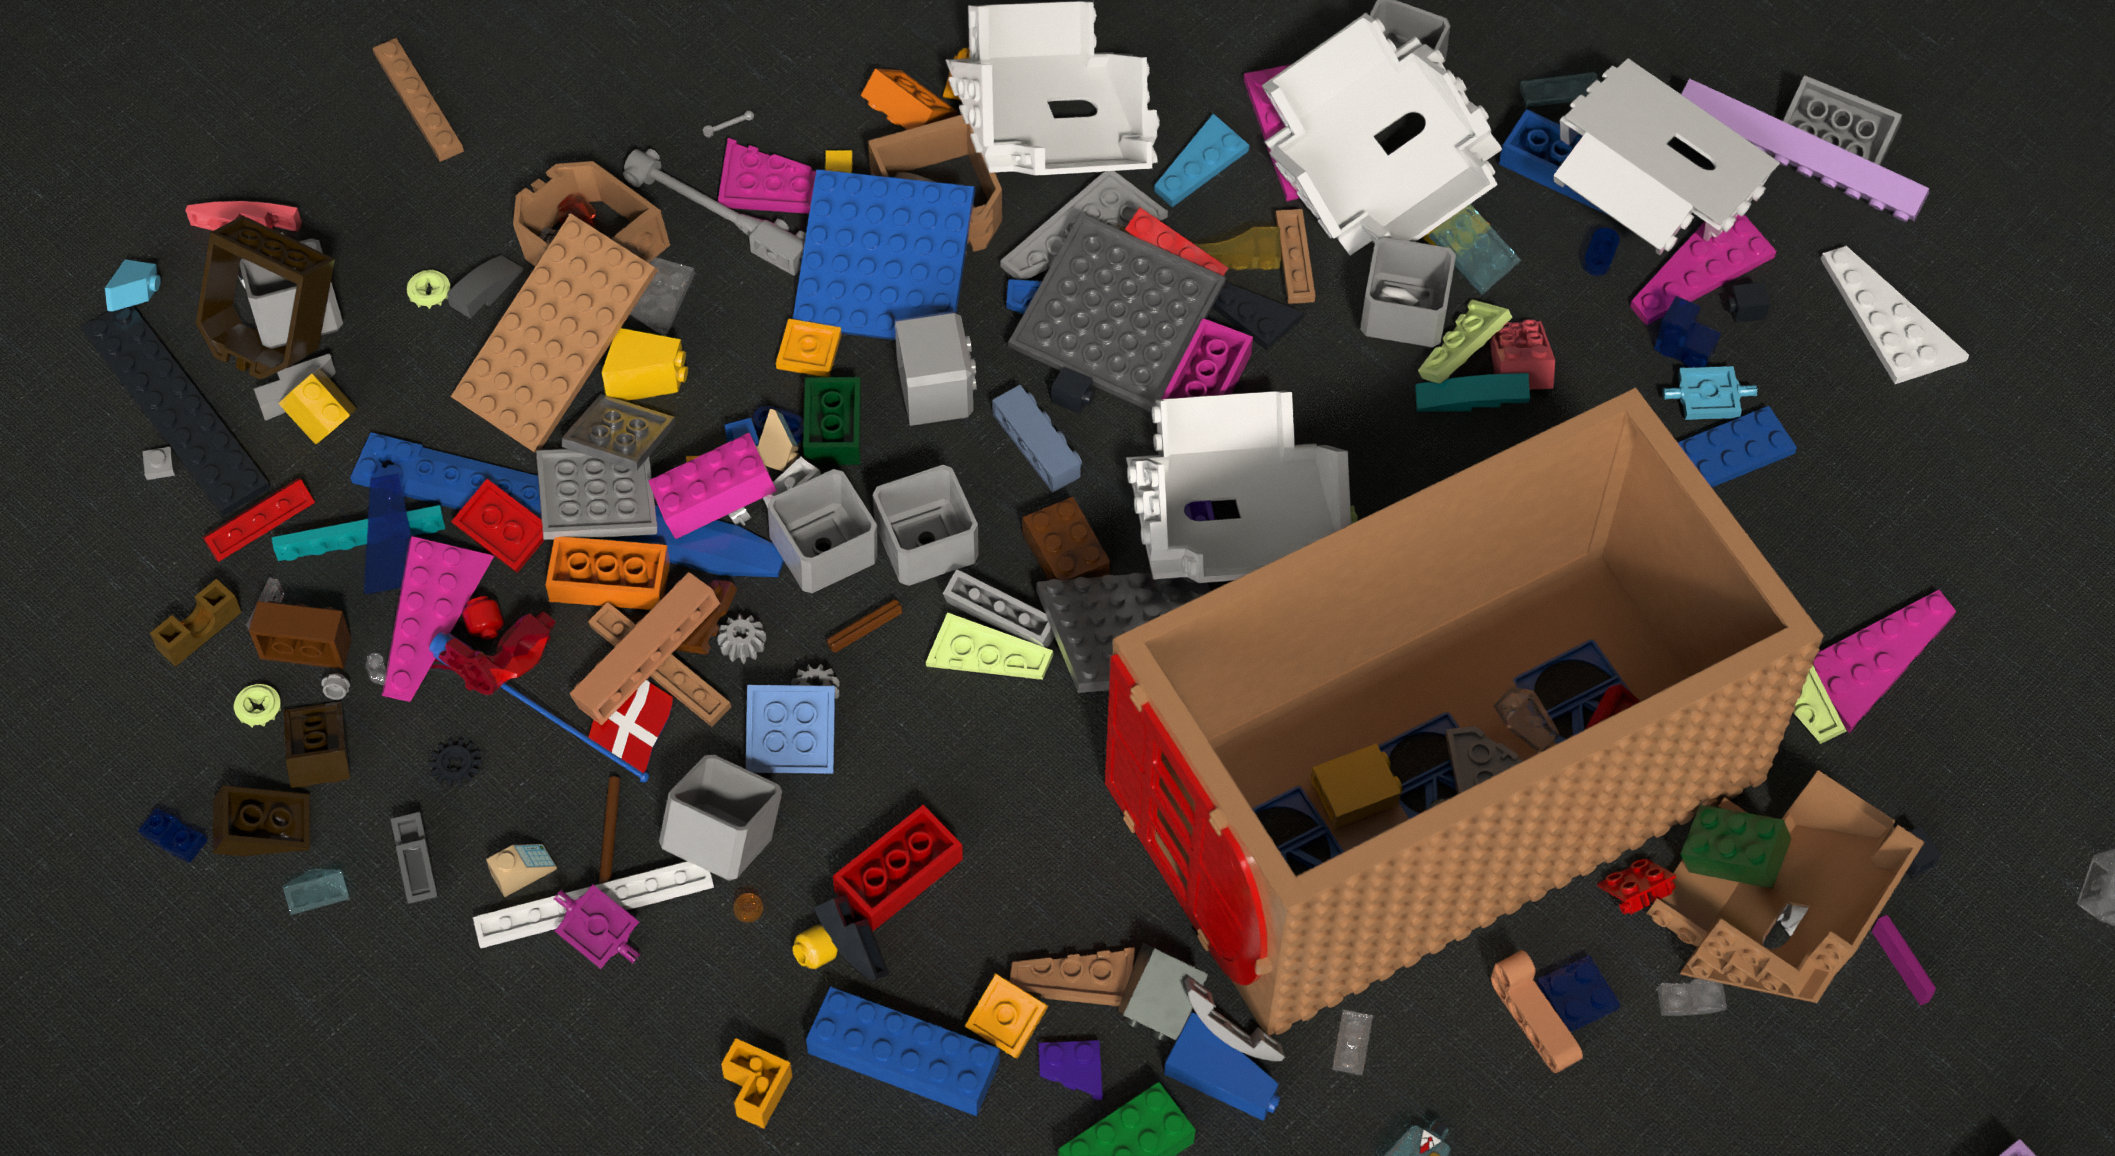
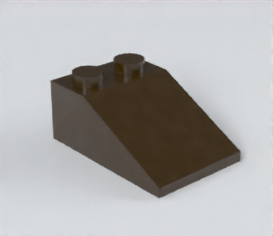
M342 702L283 710L285 759L291 788L309 787L314 784L327 782L336 783L350 779Z
M222 786L214 797L213 854L252 856L307 851L310 849V794Z

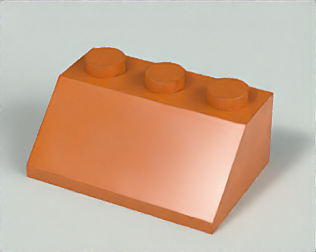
M875 69L861 94L862 97L869 101L868 105L871 108L883 111L887 114L886 118L890 122L902 125L906 130L956 117L958 111L902 70Z

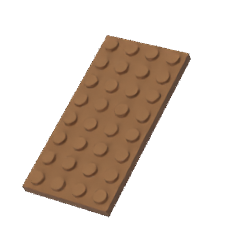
M570 213L450 397L536 453L537 450H541L656 275L658 269Z

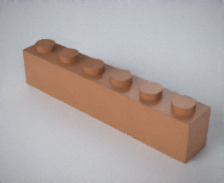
M688 572L662 600L655 604L654 608L642 620L637 622L628 635L619 641L614 649L603 660L598 662L595 668L575 686L570 695L578 708L600 725H603L718 607L720 602L713 589Z

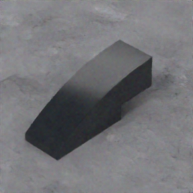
M847 895L814 907L821 925L831 937L832 943L857 971L870 981L889 975L868 919L857 922Z

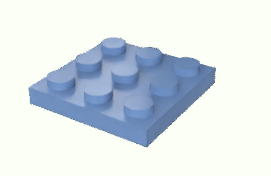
M747 685L746 770L752 773L834 774L835 686Z

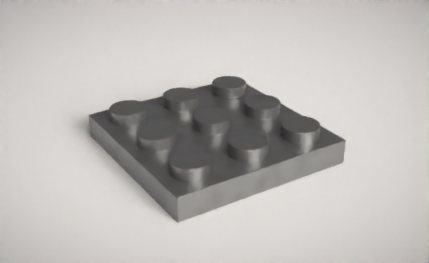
M600 394L563 436L562 447L637 471L675 426V417Z

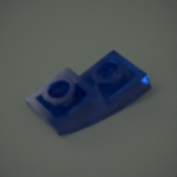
M155 808L138 830L142 836L188 863H191L208 841L202 833L182 825L178 818Z

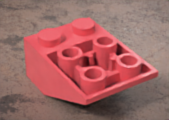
M1535 320L1507 322L1500 331L1496 332L1489 339L1494 374L1529 373V390L1553 389L1555 358L1542 322Z

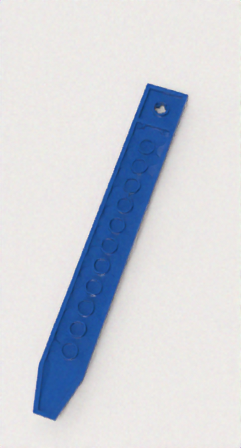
M372 432L350 477L354 484L461 510L486 479H488L542 520L538 476L424 448L420 444ZM391 460L394 464L383 468L382 462ZM655 505L657 534L586 538L667 545L670 563L720 576L779 577L784 563L783 558L773 543L737 525L717 520L675 539L657 505Z

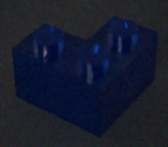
M1676 296L1662 320L1654 350L1666 357H1672L1691 368L1707 367L1717 349L1721 333L1697 323L1701 306Z

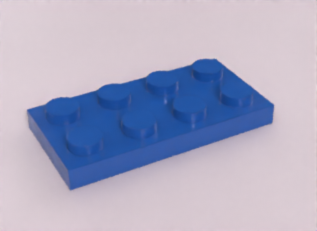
M1769 406L1678 442L1711 488L1791 456L1797 450L1796 445Z

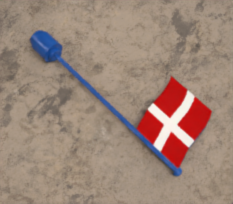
M440 632L437 634L429 647L433 657L445 664L438 656L442 651L446 650V643L456 637L450 633ZM461 641L463 644H465L466 646H468L470 649L473 650L472 647H470L469 645H467L466 643H464L463 641ZM645 680L603 725L593 720L589 737L506 683L501 686L507 692L641 778L640 782L648 781L649 774L646 770L652 749L669 719L673 702L672 696Z

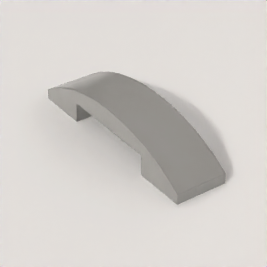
M1190 977L1186 978L1187 993L1195 1012L1207 1028L1231 1047L1253 1057L1270 1061H1282L1284 1059L1283 1049L1279 1042L1258 1027L1249 1036L1213 1009L1215 1004L1212 993Z

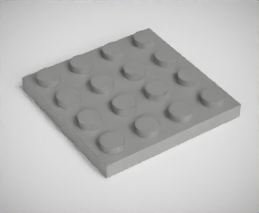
M570 449L536 451L543 540L554 539L555 537L591 538L657 534L654 495L648 482L652 479L649 457L636 471Z

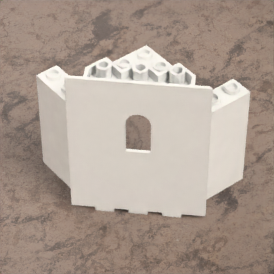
M1093 2L968 6L970 59L946 60L952 75V77H949V82L955 96H959L963 103L959 107L965 124H970L974 132L970 135L976 152H982L989 173L1015 171L1031 175L1149 169L1152 168V163H1157V155L1153 144L1157 137L1159 118L1157 110L1147 109L1150 98L1147 89V77L1149 75L1147 57L1133 56V54L1124 53L1114 54L1113 52L1094 53V48L1096 47V36L1094 34L1096 11L1093 7ZM1087 100L1096 107L1097 114L1091 117L1054 119L1047 101Z
M1366 13L1262 85L1286 126L1265 141L1271 150L1269 152L1271 157L1277 161L1275 163L1276 167L1285 179L1296 190L1298 189L1296 193L1306 207L1311 210L1317 219L1321 218L1318 220V223L1327 235L1333 239L1337 238L1350 256L1369 242L1373 241L1375 243V241L1382 237L1416 242L1497 185L1493 178L1495 171L1487 160L1502 150L1501 146L1491 135V128L1486 121L1489 118L1488 114L1481 105L1477 107L1468 100L1464 93L1467 88L1459 77L1455 78L1449 70H1445L1442 64L1445 62V59L1437 48L1433 50L1426 44L1422 45L1417 37L1412 38L1396 49L1393 42L1389 38H1385L1383 34L1385 27L1377 17L1373 19ZM1410 112L1420 113L1426 120L1425 129L1388 156L1374 136L1405 114Z
M1629 58L1618 68L1612 65L1602 76L1605 80L1603 82L1596 80L1586 90L1588 95L1586 97L1583 95L1578 96L1570 105L1573 107L1572 110L1560 119V139L1570 145L1578 133L1583 137L1554 174V182L1562 188L1564 185H1567L1656 248L1655 253L1661 255L1664 250L1668 252L1671 250L1678 239L1675 237L1680 228L1685 230L1694 218L1691 215L1692 212L1706 221L1703 239L1707 242L1711 236L1716 238L1722 231L1727 233L1735 223L1737 215L1742 217L1749 209L1750 202L1753 199L1758 201L1766 190L1763 185L1780 162ZM1676 136L1708 158L1713 163L1715 169L1705 170L1668 146L1667 143Z
M1289 391L1156 399V406L1152 407L1153 423H1157V434L1153 436L1155 451H1158V455L1126 457L1128 482L1132 483L1135 496V513L1139 514L1142 527L1141 540L1142 544L1146 545L1153 579L1188 577L1198 583L1236 580L1351 525L1348 451L1328 445H1294L1292 392ZM1236 499L1240 518L1194 521L1185 515L1184 508L1190 502Z

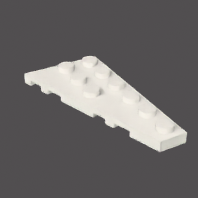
M1847 246L1822 254L1821 261L1894 384L1967 361L1969 354Z

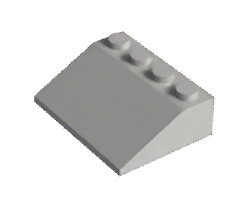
M1804 75L1783 122L1880 166L1902 121V114Z

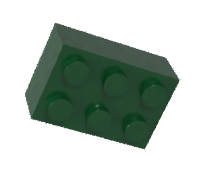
M860 377L805 378L803 450L804 459L810 464L860 465L862 402Z
M1700 805L1682 849L1681 856L1689 873L1773 889L1792 839L1786 823L1782 819Z

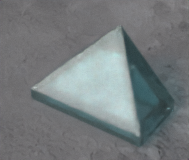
M311 869L283 886L291 915L349 899L342 870Z

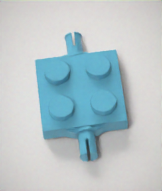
M1734 366L1680 368L1678 372L1679 388H1663L1662 392L1664 400L1680 399L1684 409L1685 420L1740 418V397L1757 396V386H1740L1735 377Z

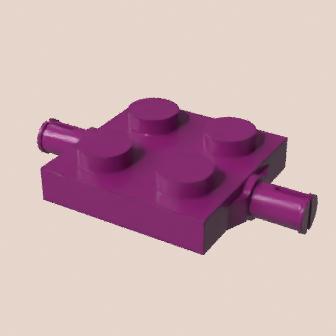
M593 884L582 897L575 901L561 889L558 894L567 902H564L557 895L553 900L558 902L567 911L564 920L555 929V932L600 969L610 957L618 952L633 964L636 959L628 954L627 951L635 957H638L640 953L626 942L639 921Z

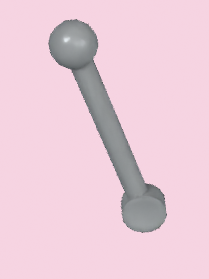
M748 110L744 115L713 127L705 126L703 134L706 137H711L717 130L743 120L750 121L754 118V113Z

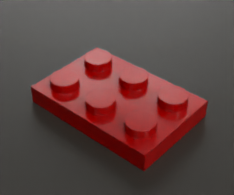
M486 479L451 521L454 526L516 573L520 571L545 541L543 540L542 520L488 479Z

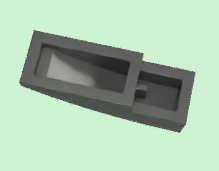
M503 255L483 263L467 274L447 293L449 305L471 319L484 304L490 306L520 275L523 267Z
M421 813L391 818L408 904L438 897Z

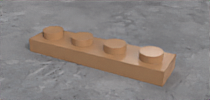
M1303 210L1276 211L1275 218L1288 304L1315 302V290Z

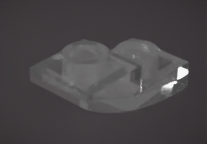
M1694 979L1690 984L1661 983L1657 987L1661 1015H1697L1720 1012L1727 1009L1723 983Z

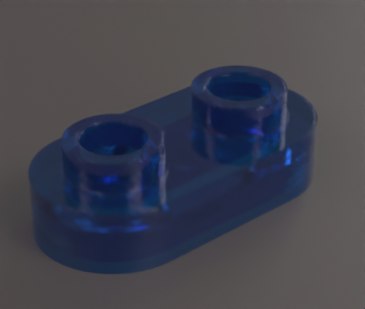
M1600 228L1595 231L1584 259V268L1588 273L1601 276L1609 271L1620 241L1616 231L1610 228Z
M763 406L755 411L753 415L754 428L760 434L763 432L764 423L767 420L770 409L782 413L790 431H797L792 433L796 443L804 439V419L799 415L772 406Z

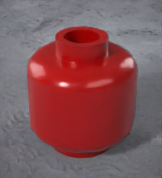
M487 596L477 597L468 601L462 616L469 635L480 637L482 641L496 637L498 635L497 631L504 624L498 603L490 600Z

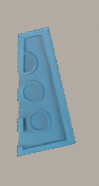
M1213 114L1155 184L1154 192L1171 207L1175 206L1249 151V144Z

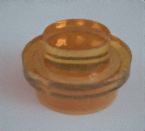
M742 894L734 902V914L742 922H754L763 913V903L754 894Z

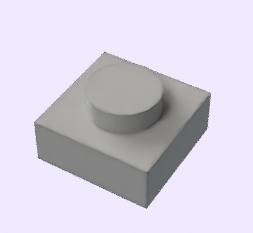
M171 447L143 451L144 473L147 480L175 476Z

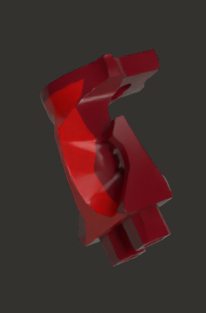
M543 611L536 618L530 613L523 616L502 636L495 656H489L480 651H473L454 638L446 643V650L442 651L438 658L464 679L466 689L469 691L476 690L484 695H491L507 680L520 677L540 663L545 646L550 641L551 637L549 634L550 630L554 628L555 620Z

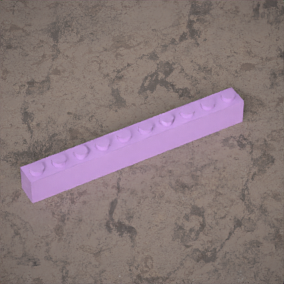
M1688 80L1681 94L1756 147L1773 156L1775 160L1780 162V165L1785 167L1788 164L1797 167L1796 171L1806 177L1810 178L1814 175L1821 178L1820 182L1834 189L1838 186L1845 189L1844 193L1849 197L1857 200L1862 197L1869 201L1868 204L1880 211L1886 208L1894 212L1893 216L1901 221L1907 222L1908 219L1915 221L1929 194V188L1694 80Z

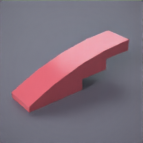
M248 201L210 202L187 205L185 209L192 226L213 231L242 215L271 229L275 226L298 232L302 225L297 208L272 203Z

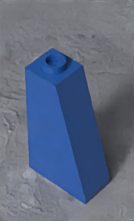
M1191 1013L1166 1061L1164 1075L1264 1121L1268 1112L1274 1113L1281 1098L1277 1095L1279 1084L1241 1051L1218 1038L1207 1028L1197 1014Z

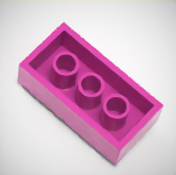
M1203 318L1161 399L1232 394L1251 356L1253 337Z
M750 433L648 481L663 518L675 539L777 491Z

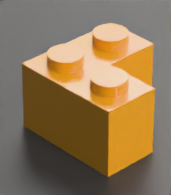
M735 1038L721 1064L725 1079L743 1086L734 1102L737 1117L765 1128L792 1078L791 1064L786 1060Z

